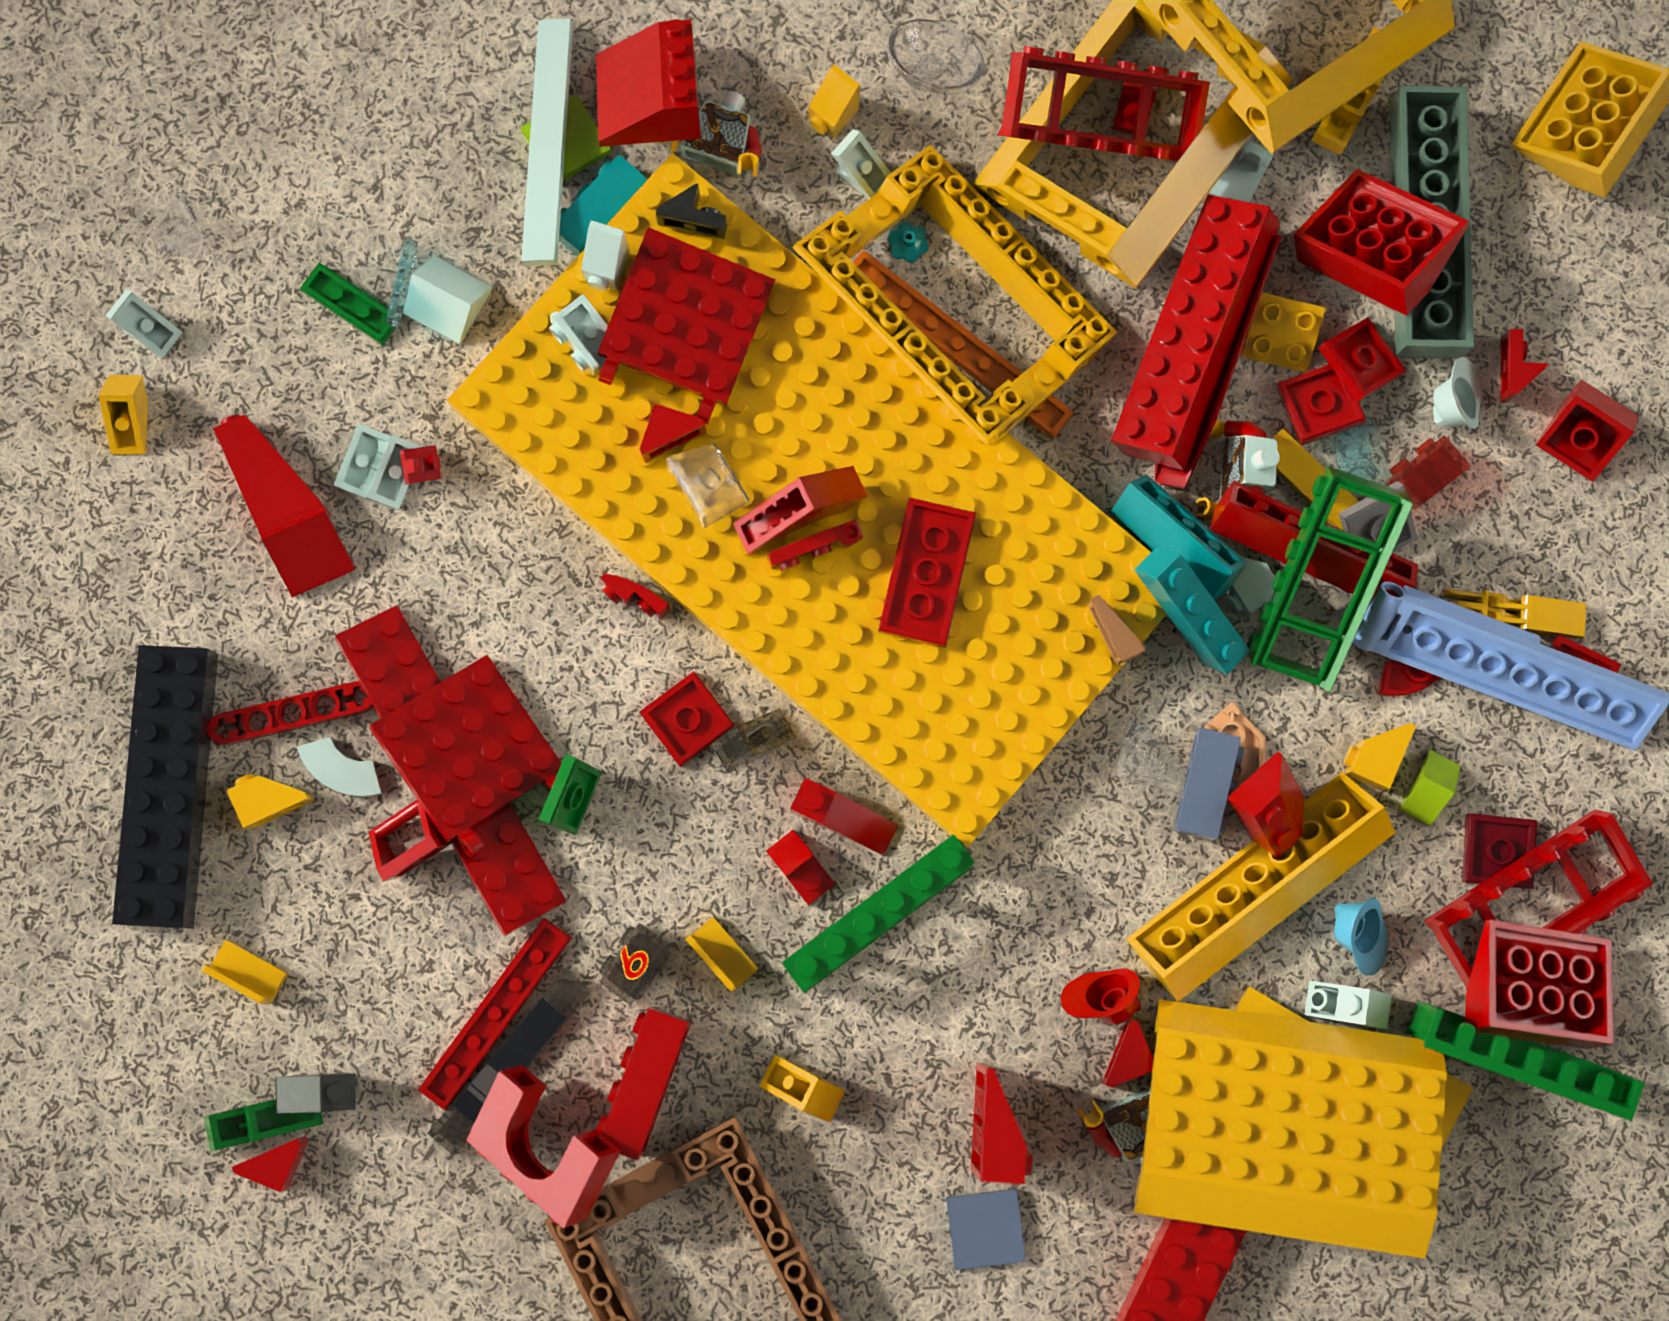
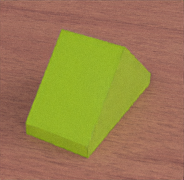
M1429 749L1398 810L1430 826L1455 794L1461 765Z

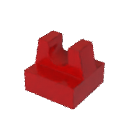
M436 445L400 450L405 484L442 479L440 457L437 454Z

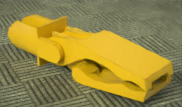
M1444 589L1443 591L1444 598L1464 600L1449 601L1451 603L1536 635L1554 637L1559 634L1565 638L1573 639L1585 637L1586 603L1533 595H1522L1521 598L1511 600L1507 598L1506 594L1492 593L1489 590L1481 593Z

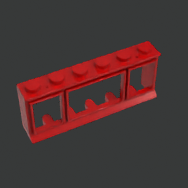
M1024 46L1023 52H1011L1010 54L1012 60L1003 120L997 136L1178 161L1202 130L1210 81L1198 80L1199 73L1179 71L1178 76L1168 75V68L1148 66L1147 72L1137 70V63L1118 61L1117 67L1107 66L1106 58L1087 56L1086 62L1075 61L1076 54L1055 51L1054 57L1043 56L1044 49ZM1027 67L1055 71L1046 127L1019 123ZM1067 73L1141 85L1132 139L1059 129ZM1153 87L1186 92L1177 146L1145 141Z
M1592 810L1424 920L1433 931L1465 985L1466 990L1472 969L1448 928L1461 919L1471 917L1475 914V910L1484 924L1486 920H1496L1487 902L1502 897L1504 891L1519 881L1531 878L1533 872L1547 863L1559 862L1581 902L1542 927L1545 929L1584 935L1587 932V927L1596 921H1604L1615 914L1616 908L1624 903L1639 899L1643 896V891L1653 885L1612 813ZM1599 830L1624 874L1592 894L1567 850L1576 844L1586 842L1590 839V835Z

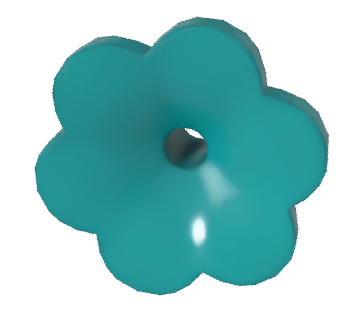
M909 222L900 223L897 230L890 232L888 235V242L892 246V256L896 259L904 258L909 263L916 262L919 255L926 253L929 249V243L925 239V229L922 226L913 227Z

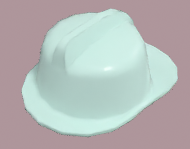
M1459 357L1455 360L1451 378L1434 391L1433 412L1434 422L1437 426L1448 425L1450 427L1468 425L1472 429L1478 427V414L1482 396L1480 379L1473 363L1466 357Z

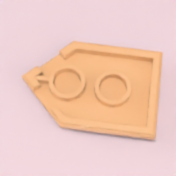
M1233 701L1203 727L1241 737L1239 746L1244 747V755L1240 767H1234L1232 780L1237 781L1236 789L1265 763L1266 736L1244 716Z

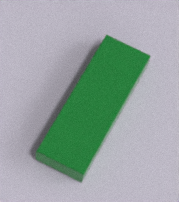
M320 262L299 288L305 295L382 346H384L403 320L401 316Z

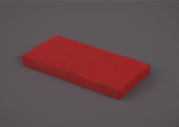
M909 497L878 633L946 648L976 512Z

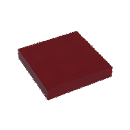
M1467 813L1462 883L1480 884L1536 848L1537 820ZM1535 872L1532 873L1533 876L1531 878L1519 881L1511 888L1534 889Z

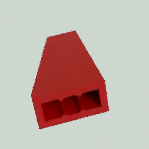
M238 414L228 416L221 421V425L213 428L260 536L323 508L331 516L329 509L245 414L241 416Z

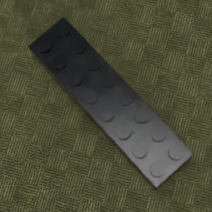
M138 645L112 924L194 929L211 743L207 729L209 721L213 718L218 654L208 648Z

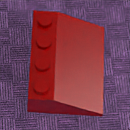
M673 19L657 22L596 54L599 147L701 139L692 19Z
M1356 169L1293 234L1297 261L1407 316L1432 288L1468 228L1469 221Z
M1490 919L1486 920L1465 995V1022L1475 1027V1033L1487 1035H1503L1508 1038L1583 1049L1614 1045L1612 939Z
M977 1062L970 1169L980 1182L1025 1185V1176H1032L1033 1154L1027 1150V1145L994 1068L985 1063Z

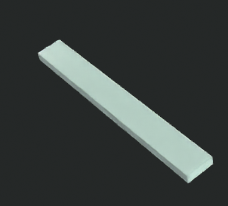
M570 18L538 20L521 257L524 266L557 265L573 38V23Z

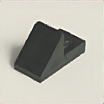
M698 183L660 205L656 210L658 226L719 239L725 238L727 221L726 215H722L717 209L703 207L701 210L697 209L700 197Z

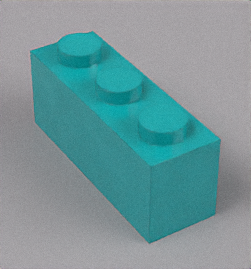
M620 154L613 161H606L599 169L598 177L590 185L585 184L579 189L575 196L576 200L567 209L565 207L561 209L559 241L578 256L585 249L591 220L607 225L648 179Z

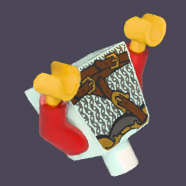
M727 91L722 105L706 101L702 108H699L701 139L665 141L672 143L670 150L673 152L677 151L678 145L681 142V154L684 158L739 177L742 176L743 170L749 169L753 171L752 177H757L758 162L762 154L758 131L751 126L750 116L740 112L745 98L739 93Z
M1217 419L1209 438L1217 439L1222 434L1225 435L1222 444L1220 499L1233 480L1266 495L1276 484V466L1280 459L1276 439L1266 438L1265 431L1254 422L1227 420L1224 424L1220 419ZM1201 497L1196 501V504L1207 507V509L1203 513L1196 514V516L1212 522L1214 508L1218 503Z
M1151 1089L1101 1107L1095 1101H1091L1093 1110L1089 1114H1084L1081 1108L1077 1110L1078 1115L1087 1126L1094 1143L1110 1156L1115 1158L1122 1157L1126 1162L1139 1158L1142 1165Z

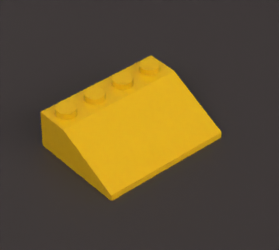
M1580 41L1512 142L1511 147L1573 187L1606 198L1669 103V68Z

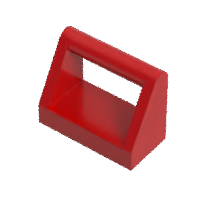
M415 800L368 832L376 869L383 882L403 876L452 844L451 841L446 843L418 800ZM420 815L425 839L395 857L384 837Z

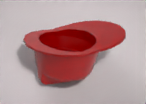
M1127 968L1083 974L1063 988L1060 997L1061 1006L1068 1015L1075 1018H1099L1108 1024H1120L1128 1020L1135 1012L1141 1010V1001L1138 997L1141 986L1140 978L1134 971Z

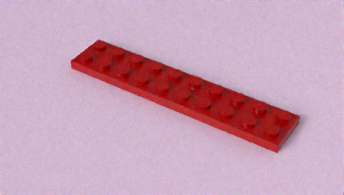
M397 605L335 635V641L379 718L384 717L441 682ZM511 803L471 828L484 844V847L481 848L482 850L471 858L466 855L456 838L451 841V845L504 937L566 902L565 897Z

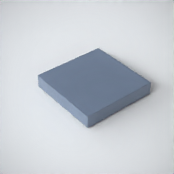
M1016 1188L946 1197L955 1270L1026 1262Z

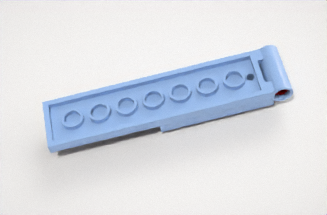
M1383 582L1368 606L1353 640V643L1362 650L1375 652L1635 751L1669 705V692L1540 644L1539 635L1404 585L1402 588L1393 582Z

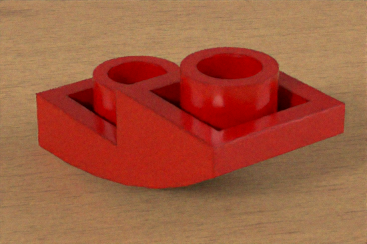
M606 573L600 578L606 586L602 592L616 605L622 601L628 607L638 597L640 600L636 605L650 618L656 614L662 620L671 611L669 604L636 582Z

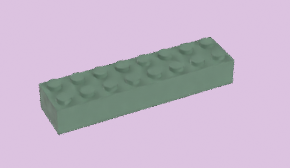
M1399 86L1390 100L1391 183L1395 187L1468 220L1469 226L1428 294L1407 316L1394 310L1395 355L1397 357L1420 358L1464 357L1474 347L1467 87Z

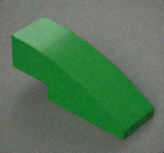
M276 1099L203 1116L210 1152L324 1124L321 1112L276 1113Z

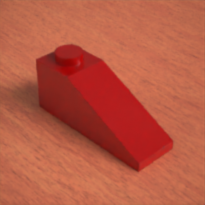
M806 777L790 807V812L882 856L885 855L898 827V824Z

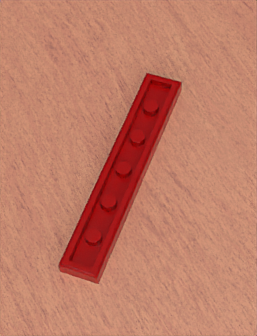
M543 917L418 1088L419 1092L443 1110H448L572 940L570 935Z

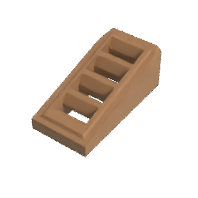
M1100 595L1093 597L1089 601L1087 606L1116 665L1118 664L1119 666L1146 651L1142 642Z

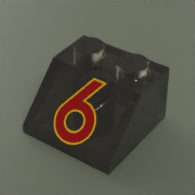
M639 923L636 928L631 925L628 927L619 941L623 947L617 956L614 957L610 954L599 970L603 974L599 982L630 1006L638 1004L676 948L642 923Z

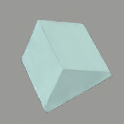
M434 256L412 273L402 314L461 344L493 290V286Z

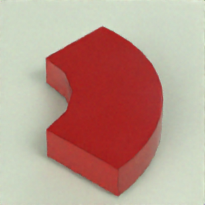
M1385 661L1377 695L1396 697L1413 694L1430 686L1440 677L1399 661Z

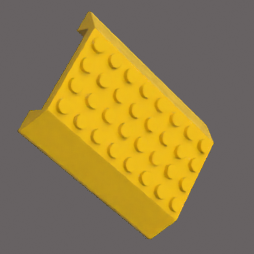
M1158 999L1154 1035L1157 1036L1142 1170L1137 1179L1134 1213L1425 1259L1437 1219L1447 1080L1444 1054L1424 1047V1041L1419 1038Z

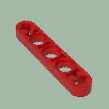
M354 681L217 714L209 721L207 732L214 742L221 745H233L363 714L370 711L373 706L370 700L365 698L363 699L364 705L359 706L355 701L345 703L347 710L343 711V702L338 694L339 692H343V697L345 698L354 697L357 693L356 689L359 688L364 692L359 681ZM324 696H331L335 701V708L328 715L320 714L317 709L318 701ZM291 704L299 705L302 710L300 719L294 723H288L284 718V710ZM257 712H264L268 718L266 727L263 730L254 731L250 726L251 717ZM238 716H242L241 724L246 734L242 735L241 729L228 731L227 738L217 734V729L222 727V721L225 720L229 725L240 724Z

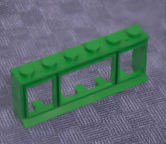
M1327 466L1324 475H1318L1314 483L1312 495H1315L1310 508L1305 507L1299 519L1301 530L1297 539L1292 538L1288 544L1285 558L1288 559L1284 570H1278L1274 577L1272 590L1275 591L1270 602H1264L1259 614V621L1262 622L1257 633H1251L1247 646L1250 649L1248 654L1252 665L1255 666L1256 664L1318 685L1331 692L1413 503L1406 492ZM1340 488L1392 505L1376 542L1325 525ZM1320 536L1370 553L1338 629L1287 613ZM1282 624L1332 641L1320 670L1270 653Z
M953 834L781 962L801 991L806 993L971 869L970 866L975 861Z
M1420 1000L1416 1001L1406 1033L1423 1040L1424 1047L1631 1122L1645 1085L1644 1082L1615 1070L1534 1041L1508 1038L1503 1035L1494 1036L1475 1033V1027L1472 1024L1466 1023L1464 1016Z

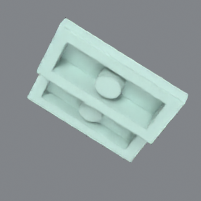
M358 423L333 487L380 505L399 510L409 484H405L400 450L419 448L421 446L395 435L389 436Z

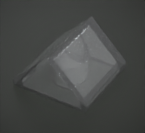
M715 443L678 453L666 459L669 472L704 529L750 501Z

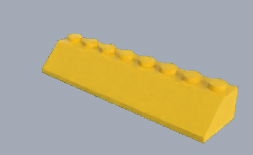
M1341 772L1304 801L1302 836L1282 855L1276 858L1252 841L1126 938V940L1157 981L1179 1002L1394 835L1396 832L1385 807Z

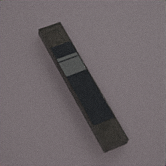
M565 968L427 1134L455 1156L466 1144V1139L499 1071L521 1065L528 1069L593 990Z

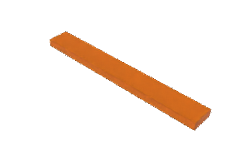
M865 250L854 260L853 263L953 364L992 394L1008 379L1013 382L1023 373ZM1052 395L1024 419L1051 440H1054L1074 415V412Z

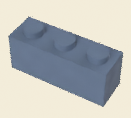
M1202 727L1195 731L1172 831L1211 841L1217 840L1219 834H1225L1229 815L1224 814L1228 800L1227 797L1236 790L1237 781L1232 780L1234 767H1240L1244 755V747L1239 746L1241 737Z

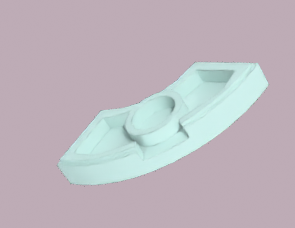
M331 737L297 746L299 755L308 771L328 788L356 797H371L383 794L375 761H356L347 758L338 750Z

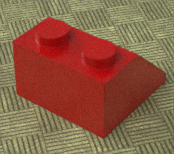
M1581 379L1562 402L1537 441L1536 446L1593 482L1633 435L1639 415Z
M1277 751L1227 797L1250 839L1276 858L1292 847L1302 836L1304 794L1283 755Z

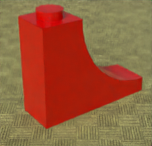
M854 466L801 476L733 524L747 554H751L806 525L846 512L867 498L868 495Z

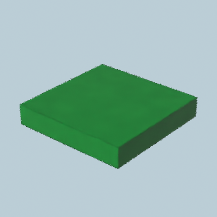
M565 754L538 820L576 835L602 771L573 756Z

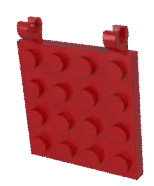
M648 227L597 352V355L606 358L598 381L611 386L619 364L703 397L696 416L702 418L704 423L708 425L716 403L725 407L727 405L776 279Z
M485 655L369 726L370 731L446 843L456 838L469 858L480 852L481 848L484 847L479 836L471 828L542 783L548 793H550L562 764L488 655Z

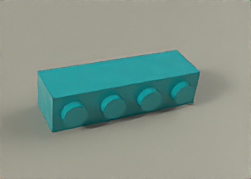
M1147 474L1131 481L1110 511L1118 519L1119 524L1126 530L1133 532L1151 552L1157 546L1181 554L1214 600L1230 589L1248 564L1245 559Z
M1157 546L1134 569L1204 665L1228 675L1250 652L1248 646L1181 554Z

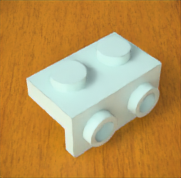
M583 294L559 313L555 311L550 315V322L553 325L549 329L561 344L564 342L568 343L574 351L571 357L583 372L588 369L592 375H595L602 369L606 358L597 355L608 325Z

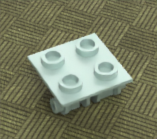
M1248 140L1209 193L1214 196L1250 202L1274 153L1271 154L1267 149Z

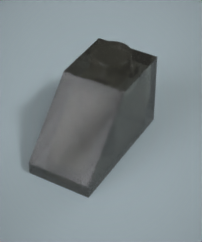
M779 708L735 726L711 745L729 774L794 740L796 736Z

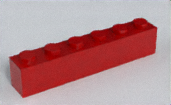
M1233 480L1214 508L1210 530L1248 546L1254 551L1279 560L1286 565L1288 559L1285 558L1288 544L1292 538L1297 539L1301 530L1299 519L1302 511ZM1325 523V525H1328V526L1337 528V527H1335V526H1333V525H1330V524H1328V523ZM1320 536L1305 569V573L1353 594L1370 553ZM1392 553L1372 599L1383 582H1393L1402 588L1406 585L1415 589L1417 585L1418 564Z

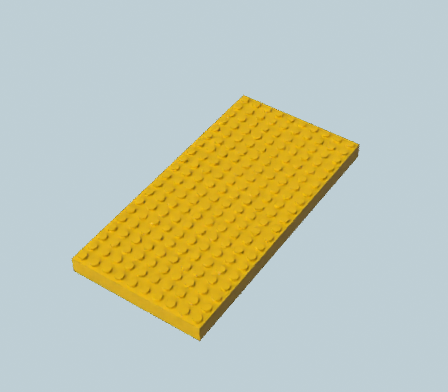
M672 152L607 224L608 226L624 230L630 251L618 289L607 288L606 291H602L587 284L588 281L584 279L581 271L584 249L447 399V402L453 411L949 836L954 834L963 847L967 849L1125 664L1116 665L1087 606L1089 601L1093 597L1100 595L1142 643L1167 615L1134 571L1151 552L1009 433H1006L997 442L985 444L818 273ZM698 183L700 197L697 209L701 210L703 207H710L719 210L722 215H726L727 230L725 238L719 239L658 226L656 218L657 207ZM649 227L776 280L726 407L716 403L708 425L705 424L707 433L645 463L639 448L655 403L696 416L703 397L619 364L611 386L599 382L600 371L595 375H592L588 369L583 372L572 359L571 354L574 351L568 343L564 342L561 344L552 334L549 327L553 325L550 322V315L555 311L559 313L583 294L606 324L609 325L646 230ZM854 466L868 495L867 498L846 512L806 525L772 542L758 552L747 554L735 529L734 522L798 477ZM909 497L976 512L946 648L878 633ZM853 519L857 520L863 539L852 546L845 547L835 543L830 545L832 548L830 553L814 559L810 553L798 558L799 565L785 571H780L779 566L773 569L770 568L767 560L769 552L831 527H836Z

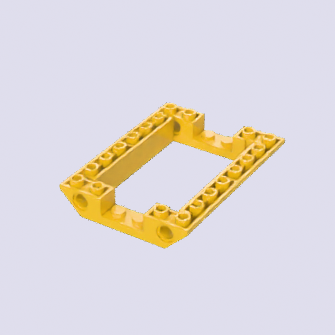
M1113 0L1073 53L1076 54L1075 61L1086 62V57L1092 56L1106 58L1108 62L1135 27V24L1144 28L1146 34L1160 42H1163L1169 33L1142 0ZM1238 30L1288 88L1292 83L1291 76L1266 45ZM1200 42L1193 46V48L1211 57ZM1217 64V75L1234 85L1233 81ZM1067 73L1059 125L1093 82L1094 77ZM1053 79L1019 123L1046 127ZM1235 85L1128 228L1028 168V165L1044 146L1045 142L1008 137L972 183V186L1022 219L1027 220L1033 214L1080 243V254L1137 289L1252 136L1253 132L1228 103L1238 89Z
M1142 0L1184 51L1200 42L1238 87L1228 102L1229 105L1271 154L1455 28L1452 0H1391L1400 11L1404 12L1403 15L1289 91L1213 0Z
M931 144L889 174L877 194L848 215L840 210L793 246L795 251L985 444L994 443L1001 439L1078 374L1118 333ZM919 206L1055 340L1042 358L1013 382L1008 379L994 391L990 399L983 405L982 403L986 397L850 260L851 257Z

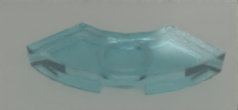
M404 240L393 286V295L390 298L386 318L387 325L399 328L417 255L418 241Z
M1364 414L1366 417L1365 424L1335 435V466L1338 470L1374 481L1381 473L1373 464L1370 446L1378 426ZM1349 491L1355 498H1357L1360 495L1358 493Z

